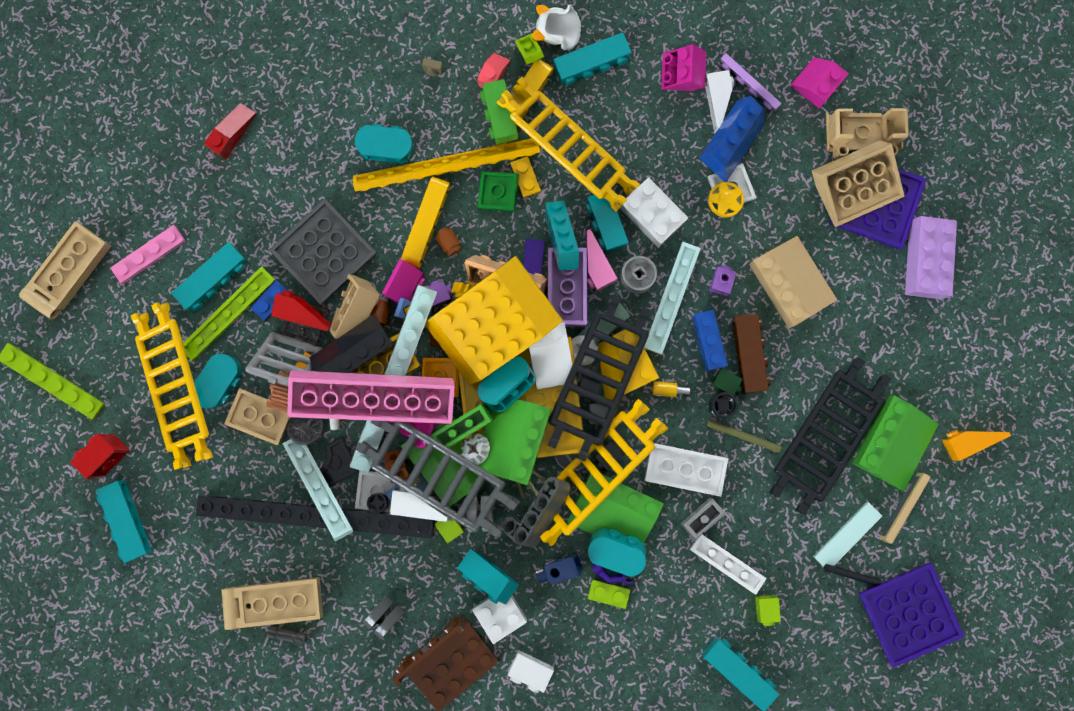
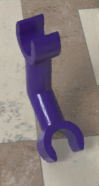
M596 564L591 566V569L608 584L618 582L632 584L634 582L633 579L626 580V575L624 574L611 576L603 567Z

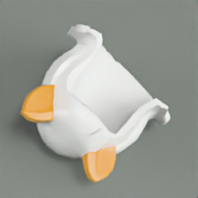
M568 4L567 9L558 7L549 9L544 5H538L536 7V11L539 14L536 23L537 30L533 32L532 38L549 44H559L563 50H573L579 42L581 21L572 5Z

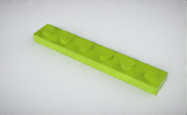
M261 266L183 342L186 356L191 361H195L276 280Z
M7 343L0 353V362L91 420H95L104 407V402L11 343Z

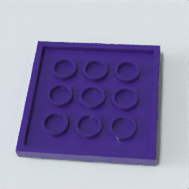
M898 169L905 197L837 227L896 249H903L926 178ZM830 220L829 224L834 226L832 220Z
M928 562L884 581L880 585L870 587L858 593L892 668L964 637L932 563Z

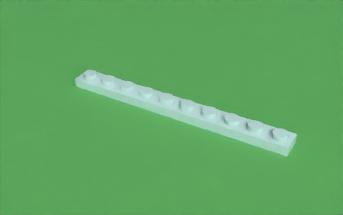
M421 285L417 286L384 375H406L437 291ZM366 420L358 443L365 441L377 450L384 429L370 423L371 420ZM355 450L350 467L368 473L373 459Z

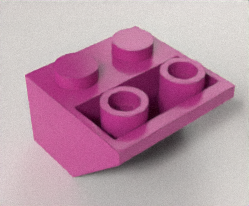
M692 44L663 53L662 90L694 91L705 88V50Z

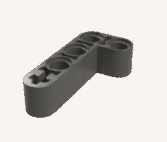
M556 477L548 478L523 519L511 516L504 519L502 523L504 533L518 545L529 548L536 547L541 540L540 536L546 532L570 492V484Z

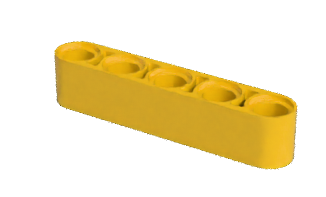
M539 59L533 63L524 79L534 92L541 91L549 80L548 76L551 77L554 67ZM514 92L512 95L513 100L519 105L527 100L521 94ZM527 109V110L520 116L522 119L524 118V116L526 115V113L528 112L529 109Z
M433 176L426 189L401 257L402 260L418 269L421 267L422 263L420 262L424 259L428 249L427 243H430L435 230L433 227L434 225L436 226L441 214L440 208H443L448 194L446 192L449 191L451 186L450 182Z

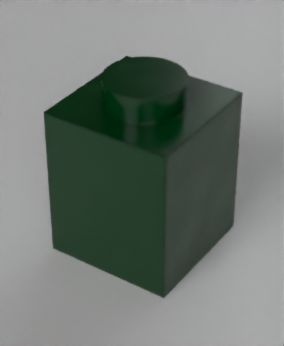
M721 368L718 370L710 386L722 393H730L734 396L742 388V384H740L742 378Z

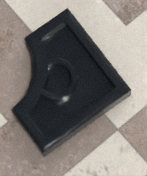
M343 437L325 445L327 452L326 461L320 468V471L329 487L359 472V470L350 467L353 456Z

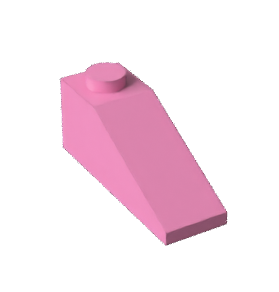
M591 229L586 232L587 283L591 290L594 288L598 292L615 283L618 278Z

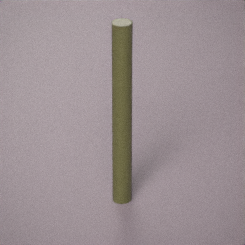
M710 419L706 425L777 453L782 448L781 445Z

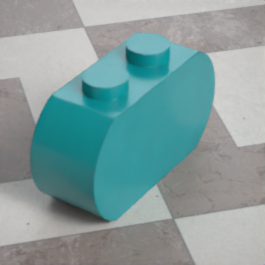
M376 123L365 125L359 129L355 136L356 148L366 160L403 164L411 158L414 151L409 133L399 126H391L389 128Z
M225 354L211 356L194 382L201 408L217 409L222 407L223 404L228 403L231 398L230 393L232 389L237 388L242 380L240 378L242 366L237 359Z
M516 356L488 375L479 384L478 396L491 411L504 412L534 385L535 373L525 359Z
M602 528L592 534L589 541L588 556L593 564L629 577L636 576L644 570L646 565V547L642 541H639L634 536L620 534L614 529Z

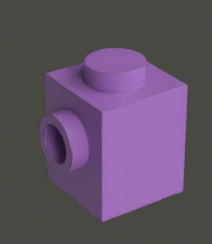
M721 265V267H717L714 271L709 291L728 296L731 293L736 272L732 271V268Z
M437 280L431 282L429 287H427L437 291L431 310L452 301L450 296L453 293L449 285L445 286L444 281L440 282Z

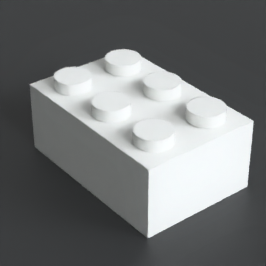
M649 177L626 198L627 201L620 207L625 215L658 248L688 220V217Z

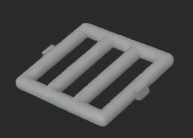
M271 332L245 368L247 373L268 379L269 383H280L288 386L287 377L257 368V365L262 363L287 372L291 370L313 371L314 368L308 356L272 345L273 342L276 340L314 354L323 348L303 342V339L298 337L294 339ZM268 351L305 363L307 366L303 369L264 355Z

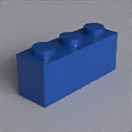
M714 309L694 314L692 321L705 372L728 366Z

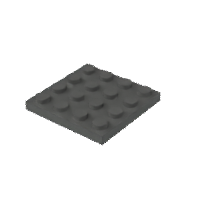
M326 199L322 200L269 249L320 305H323L349 281L347 279L348 273L355 275L377 255L376 251Z

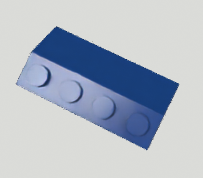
M752 96L737 100L699 157L724 182L728 181L764 126L763 107Z

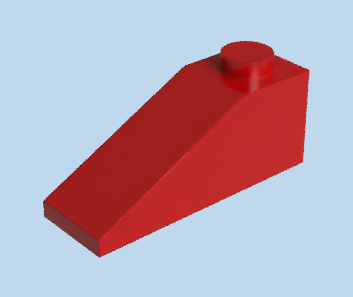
M240 103L213 129L204 145L210 151L226 160L256 113Z
M283 290V292L275 294L271 313L272 317L324 331L330 330L331 323L300 296L294 295L293 291Z

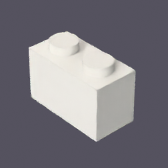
M518 650L508 671V676H510L511 681L517 684L522 682L528 685V689L538 693L541 691L544 693L554 672V667Z

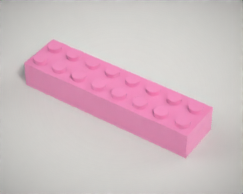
M291 370L288 378L287 417L452 424L453 378Z

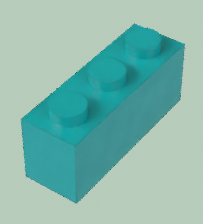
M595 195L588 196L585 208L588 215L591 214L593 217L591 224L594 232L598 231L600 236L598 239L600 248L604 249L605 253L627 246L628 240L618 212L611 208L610 202L604 197L598 199Z
M473 549L468 551L457 568L463 573L462 577L465 580L473 581L475 583L474 587L482 593L486 592L488 594L487 598L495 604L500 602L506 605L519 586L516 581L485 556Z

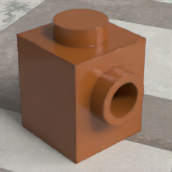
M402 449L386 453L384 460L385 467L388 470H391ZM407 458L397 473L404 480L410 476Z

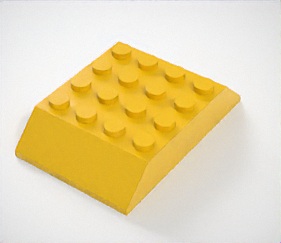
M514 256L427 319L425 326L469 385L481 381L545 337L563 322V319L517 256Z

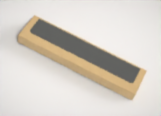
M917 473L880 536V540L890 544L894 542L930 480V476L925 473Z

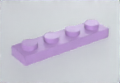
M727 53L723 55L721 67L725 71L729 70V72L736 75L735 80L742 86L746 84L750 88L748 90L749 93L755 98L759 96L764 101L762 104L769 111L771 109L776 111L781 106V102Z

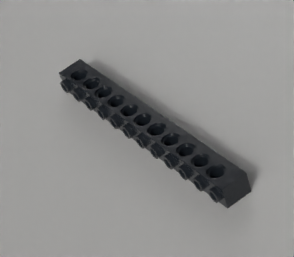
M210 495L198 496L196 516L327 528L317 507L314 505ZM341 508L353 531L432 538L434 536L435 520L391 515L387 512L373 513L366 510Z

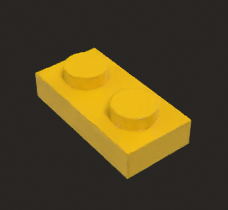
M528 156L510 162L513 172L519 174L518 186L523 198L540 193L541 189Z

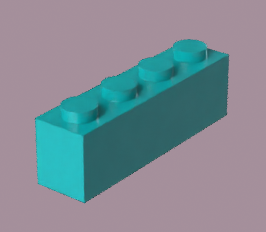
M622 32L553 59V67L561 86L564 84L569 86L576 83L577 79L582 77L588 79L595 72H606L611 69V66L626 64L632 52Z
M545 202V221L559 271L578 269L579 249L565 202Z
M228 242L172 291L171 294L185 310L196 312L202 308L203 302L207 298L211 299L218 293L217 290L222 285L226 286L229 284L234 274L242 272L249 261L233 244Z
M125 480L116 481L97 489L96 498L104 510V520L110 526L111 538L117 544L119 558L124 563L152 553V548Z
M715 637L701 655L758 708L766 711L779 696V693L775 690L777 686L770 679L764 680L760 677L762 672L754 665L749 667L745 663L747 659L739 651L735 654L730 649L732 645L726 639L722 638L720 640L718 637Z

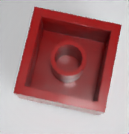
M95 434L88 440L89 444L85 448H81L74 454L75 458L70 463L86 479L103 478L130 449L115 434Z

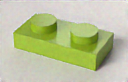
M532 33L515 41L527 65L535 63L544 57L538 43L532 38Z
M592 579L588 599L626 609L630 589Z

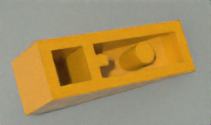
M958 430L947 433V438L943 439L942 442L952 461H961L1010 437L1011 434L1010 432H958Z

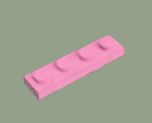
M172 225L113 265L110 269L119 282L124 284L186 242L177 227Z

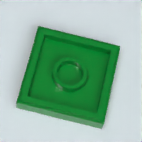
M481 171L477 208L481 210L515 212L519 174Z

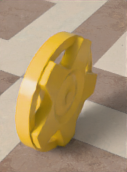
M721 182L711 189L708 196V204L713 213L720 217L728 218L736 215L742 209L744 195L737 185L730 182ZM718 188L719 193L713 194V192ZM712 203H715V204L718 205V209H717V210L715 209V207L713 206ZM728 209L734 211L732 213L725 214Z

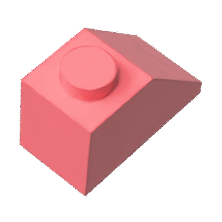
M493 53L484 63L477 78L478 86L482 88V84L502 80L511 60Z

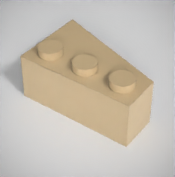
M349 273L347 279L350 282L347 291H342L341 294L344 297L342 306L336 309L329 330L336 339L371 317L372 309L379 301L380 294L369 281Z

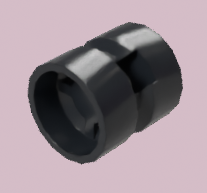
M724 392L714 395L709 401L708 408L714 417L722 419L734 415L737 411L738 403L732 394Z

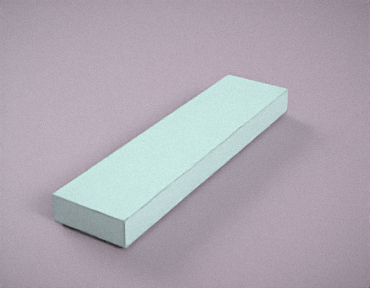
M866 502L813 557L823 567L825 564L834 566L882 515L869 502Z

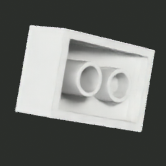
M563 322L529 347L537 390L564 385L572 367L565 323Z

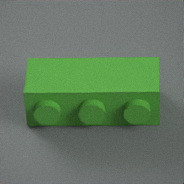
M505 80L482 84L483 91L480 92L482 103L486 102L487 109L484 110L486 121L491 122L492 127L488 128L491 139L495 138L496 144L517 140L518 132L515 122L510 118L511 112L506 107L503 108L496 103L502 97V93L507 90Z
M483 403L454 420L452 424H448L436 431L431 437L445 446L451 447L495 419L488 407Z

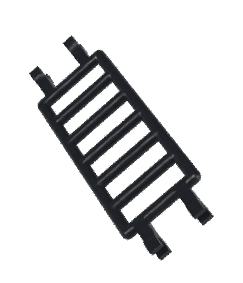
M616 294L612 297L606 312L601 310L595 312L548 419V423L555 427L548 446L556 449L562 432L566 431L584 439L576 457L582 461L586 460L592 443L597 446L603 444L649 337V332L642 329L650 309L642 307L635 324H630L613 316L621 300V297ZM600 320H605L640 336L636 347L596 330ZM595 337L631 353L632 357L629 364L627 365L589 348L592 338ZM585 355L624 371L621 382L581 366ZM577 373L616 389L613 401L574 384ZM569 391L609 407L605 419L566 402ZM561 409L601 425L597 437L558 420Z
M860 358L853 360L846 373L840 370L835 373L774 469V472L780 477L769 493L779 498L787 482L805 492L806 495L795 509L800 514L806 515L814 499L818 502L825 500L886 403L885 399L880 395L891 381V378L886 375L880 376L872 390L865 387L854 379L865 363ZM839 381H844L876 402L871 412L835 390ZM830 395L866 418L861 428L825 406ZM820 411L856 434L851 444L814 421ZM809 428H812L844 449L845 453L842 458L838 460L806 439L804 436ZM799 444H802L835 466L830 477L794 454ZM788 461H793L823 481L825 485L821 491L817 492L785 471L784 467Z

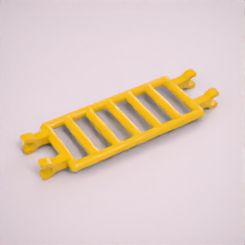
M523 77L519 78L518 84L512 90L517 94L523 95L527 100L519 105L513 100L512 94L506 90L496 103L503 108L506 107L511 112V120L598 199L604 197L608 200L611 208L617 212L627 199L622 195H617L611 188L618 182L624 188L626 195L629 196L640 184L635 180H630L625 175V168L539 90L534 92ZM537 100L541 101L546 108L529 124L526 123L520 116ZM553 112L560 121L542 137L534 129ZM567 125L574 134L556 150L549 142ZM581 138L589 146L571 164L563 155ZM595 151L603 159L585 176L578 170V167ZM609 164L616 170V173L599 189L592 181Z
M155 303L151 306L153 312L158 317L160 325L149 329L148 313H143L140 316L139 313L131 315V319L137 325L139 335L135 337L165 447L168 452H173L175 459L173 466L174 470L192 466L183 448L187 445L194 443L196 462L213 458V455L205 442L209 432L177 321L175 319L170 320L168 313L170 311L169 303L162 305ZM168 329L171 330L173 340L149 351L146 350L145 340ZM176 347L177 359L155 369L151 368L150 358ZM181 365L183 377L157 388L154 377ZM184 384L187 385L188 396L162 406L159 395ZM192 403L195 414L167 424L165 413ZM197 421L199 433L173 443L171 431Z
M640 399L634 403L633 408L627 414L621 411L612 420L606 437L610 435L632 461L623 469L603 445L597 446L592 443L588 455L596 449L617 473V476L609 483L588 457H586L585 461L575 458L556 478L565 480L569 477L589 501V504L581 512L568 495L564 503L576 518L567 525L557 512L553 519L556 524L540 536L544 543L548 542L550 546H553L562 533L570 535L655 449V444L652 441L658 435L663 434L668 427L656 418L652 422L651 427L644 433L635 421L650 409ZM622 421L646 446L638 455L615 430ZM581 463L603 487V490L596 497L574 472Z

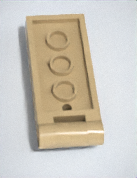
M75 221L32 279L21 290L19 297L50 320L55 319L60 314L61 309H65L111 248V245Z
M320 577L221 589L225 630L316 620L323 617Z

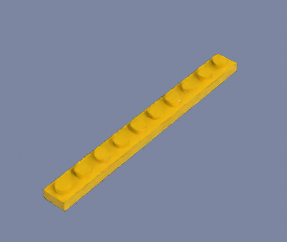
M529 138L354 175L353 186L355 192L367 191L370 188L386 187L393 183H404L408 180L423 179L431 175L438 176L445 172H457L464 168H476L483 164H495L502 160H514L521 156H533L535 153H540V148L535 140Z

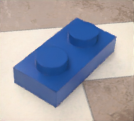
M276 280L250 309L266 321L271 316L275 294L287 289Z

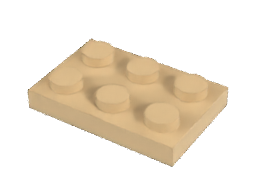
M239 388L224 424L280 446L291 417H287V413L268 408L266 406V398Z

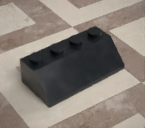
M374 314L309 357L315 372L357 373L392 350L395 344Z

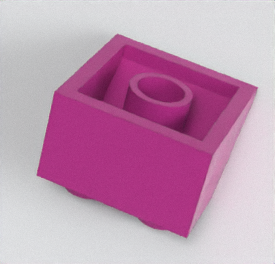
M814 57L791 84V87L820 109L849 73L833 61Z
M399 259L382 294L397 304L400 298L412 301L417 286L424 285L426 281L425 275L406 261Z

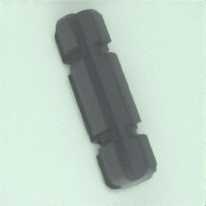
M270 626L267 631V637H277L278 640L292 643L295 641V643L302 645L305 643L306 633H296L293 630L278 629V627Z

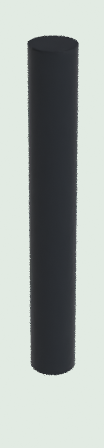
M830 564L824 565L825 572L874 586L881 583V580Z

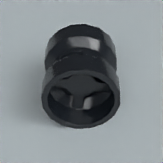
M383 493L372 494L367 499V507L373 513L382 512L389 505L388 497Z

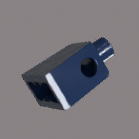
M577 551L548 561L544 565V569L536 571L539 583L549 580L550 585L580 576L583 567ZM554 568H557L560 573H557Z

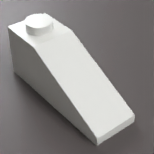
M729 70L708 73L705 77V88L714 133L717 132L723 123L732 88L734 87L733 76H730Z
M400 487V490H393L391 515L445 522L452 521V518L404 488Z

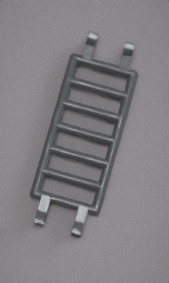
M371 420L370 423L389 432L379 451L365 441L358 443L355 449L373 459L371 463L373 470L469 530L478 532L483 527L498 538L504 527L487 519L495 502L499 500L513 511L520 502V500L502 491L505 487L504 481L408 422L395 421L393 424L389 421ZM400 428L411 433L391 470H388L380 465ZM417 438H419L428 445L406 481L399 477L397 473ZM435 448L445 455L426 488L422 491L414 486V483ZM453 459L461 464V467L442 500L438 501L430 495L450 460ZM469 469L479 476L458 512H456L447 505ZM487 480L495 485V488L473 523L464 516L484 481Z

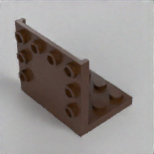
M462 614L458 618L454 617L451 619L443 631L411 657L410 655L405 657L394 671L396 674L392 680L398 686L407 673L434 709L440 711L495 666L499 659Z

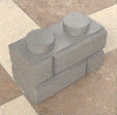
M708 498L680 524L692 538L697 540L703 535L702 532H706L726 513L712 498Z

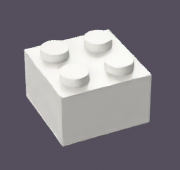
M511 596L506 605L500 602L495 604L486 598L472 609L493 644L527 623V618L513 596Z

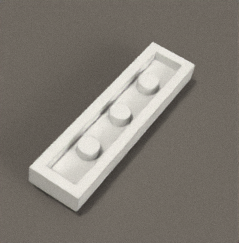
M704 535L695 540L689 549L755 595L767 579Z

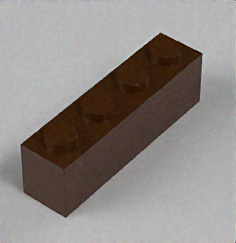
M758 314L735 316L732 318L739 376L742 378V394L767 391L771 382L769 375L766 374L768 360L763 353L765 340L764 337H761L760 332L762 330V320L758 317Z

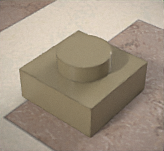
M427 58L423 59L422 66L426 74L442 76L444 69L442 62Z

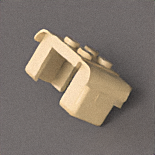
M890 108L884 115L881 113H852L853 109H836L832 115L826 112L827 151L833 152V157L836 160L846 156L849 152H855L880 140L891 143L894 155H896L898 150L903 149V141L909 136L908 110L905 108Z

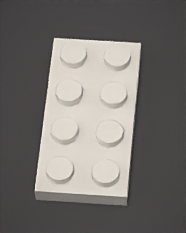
M654 443L655 449L649 454L644 481L721 497L728 458Z

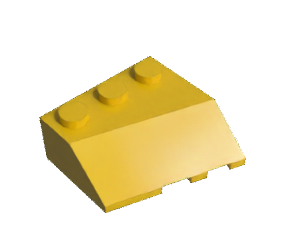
M627 330L612 336L635 347L639 340L638 335ZM604 341L597 344L598 352L627 365L629 364L632 357L631 353ZM645 348L640 355L624 395L659 378ZM599 361L602 375L621 382L624 371ZM603 384L604 397L613 401L617 390Z

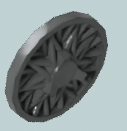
M291 417L287 426L289 437L299 445L314 443L321 437L324 429L322 418Z

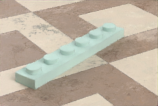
M682 242L650 328L649 337L644 346L646 350L662 355L701 248Z
M292 439L284 442L283 446L334 541L352 533L353 530L307 446L299 445L293 442Z

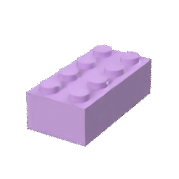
M925 216L913 219L909 230L905 295L935 299L953 296L956 220Z
M548 248V300L563 319L565 327H586L587 248H578V269L562 271L558 269L553 248Z

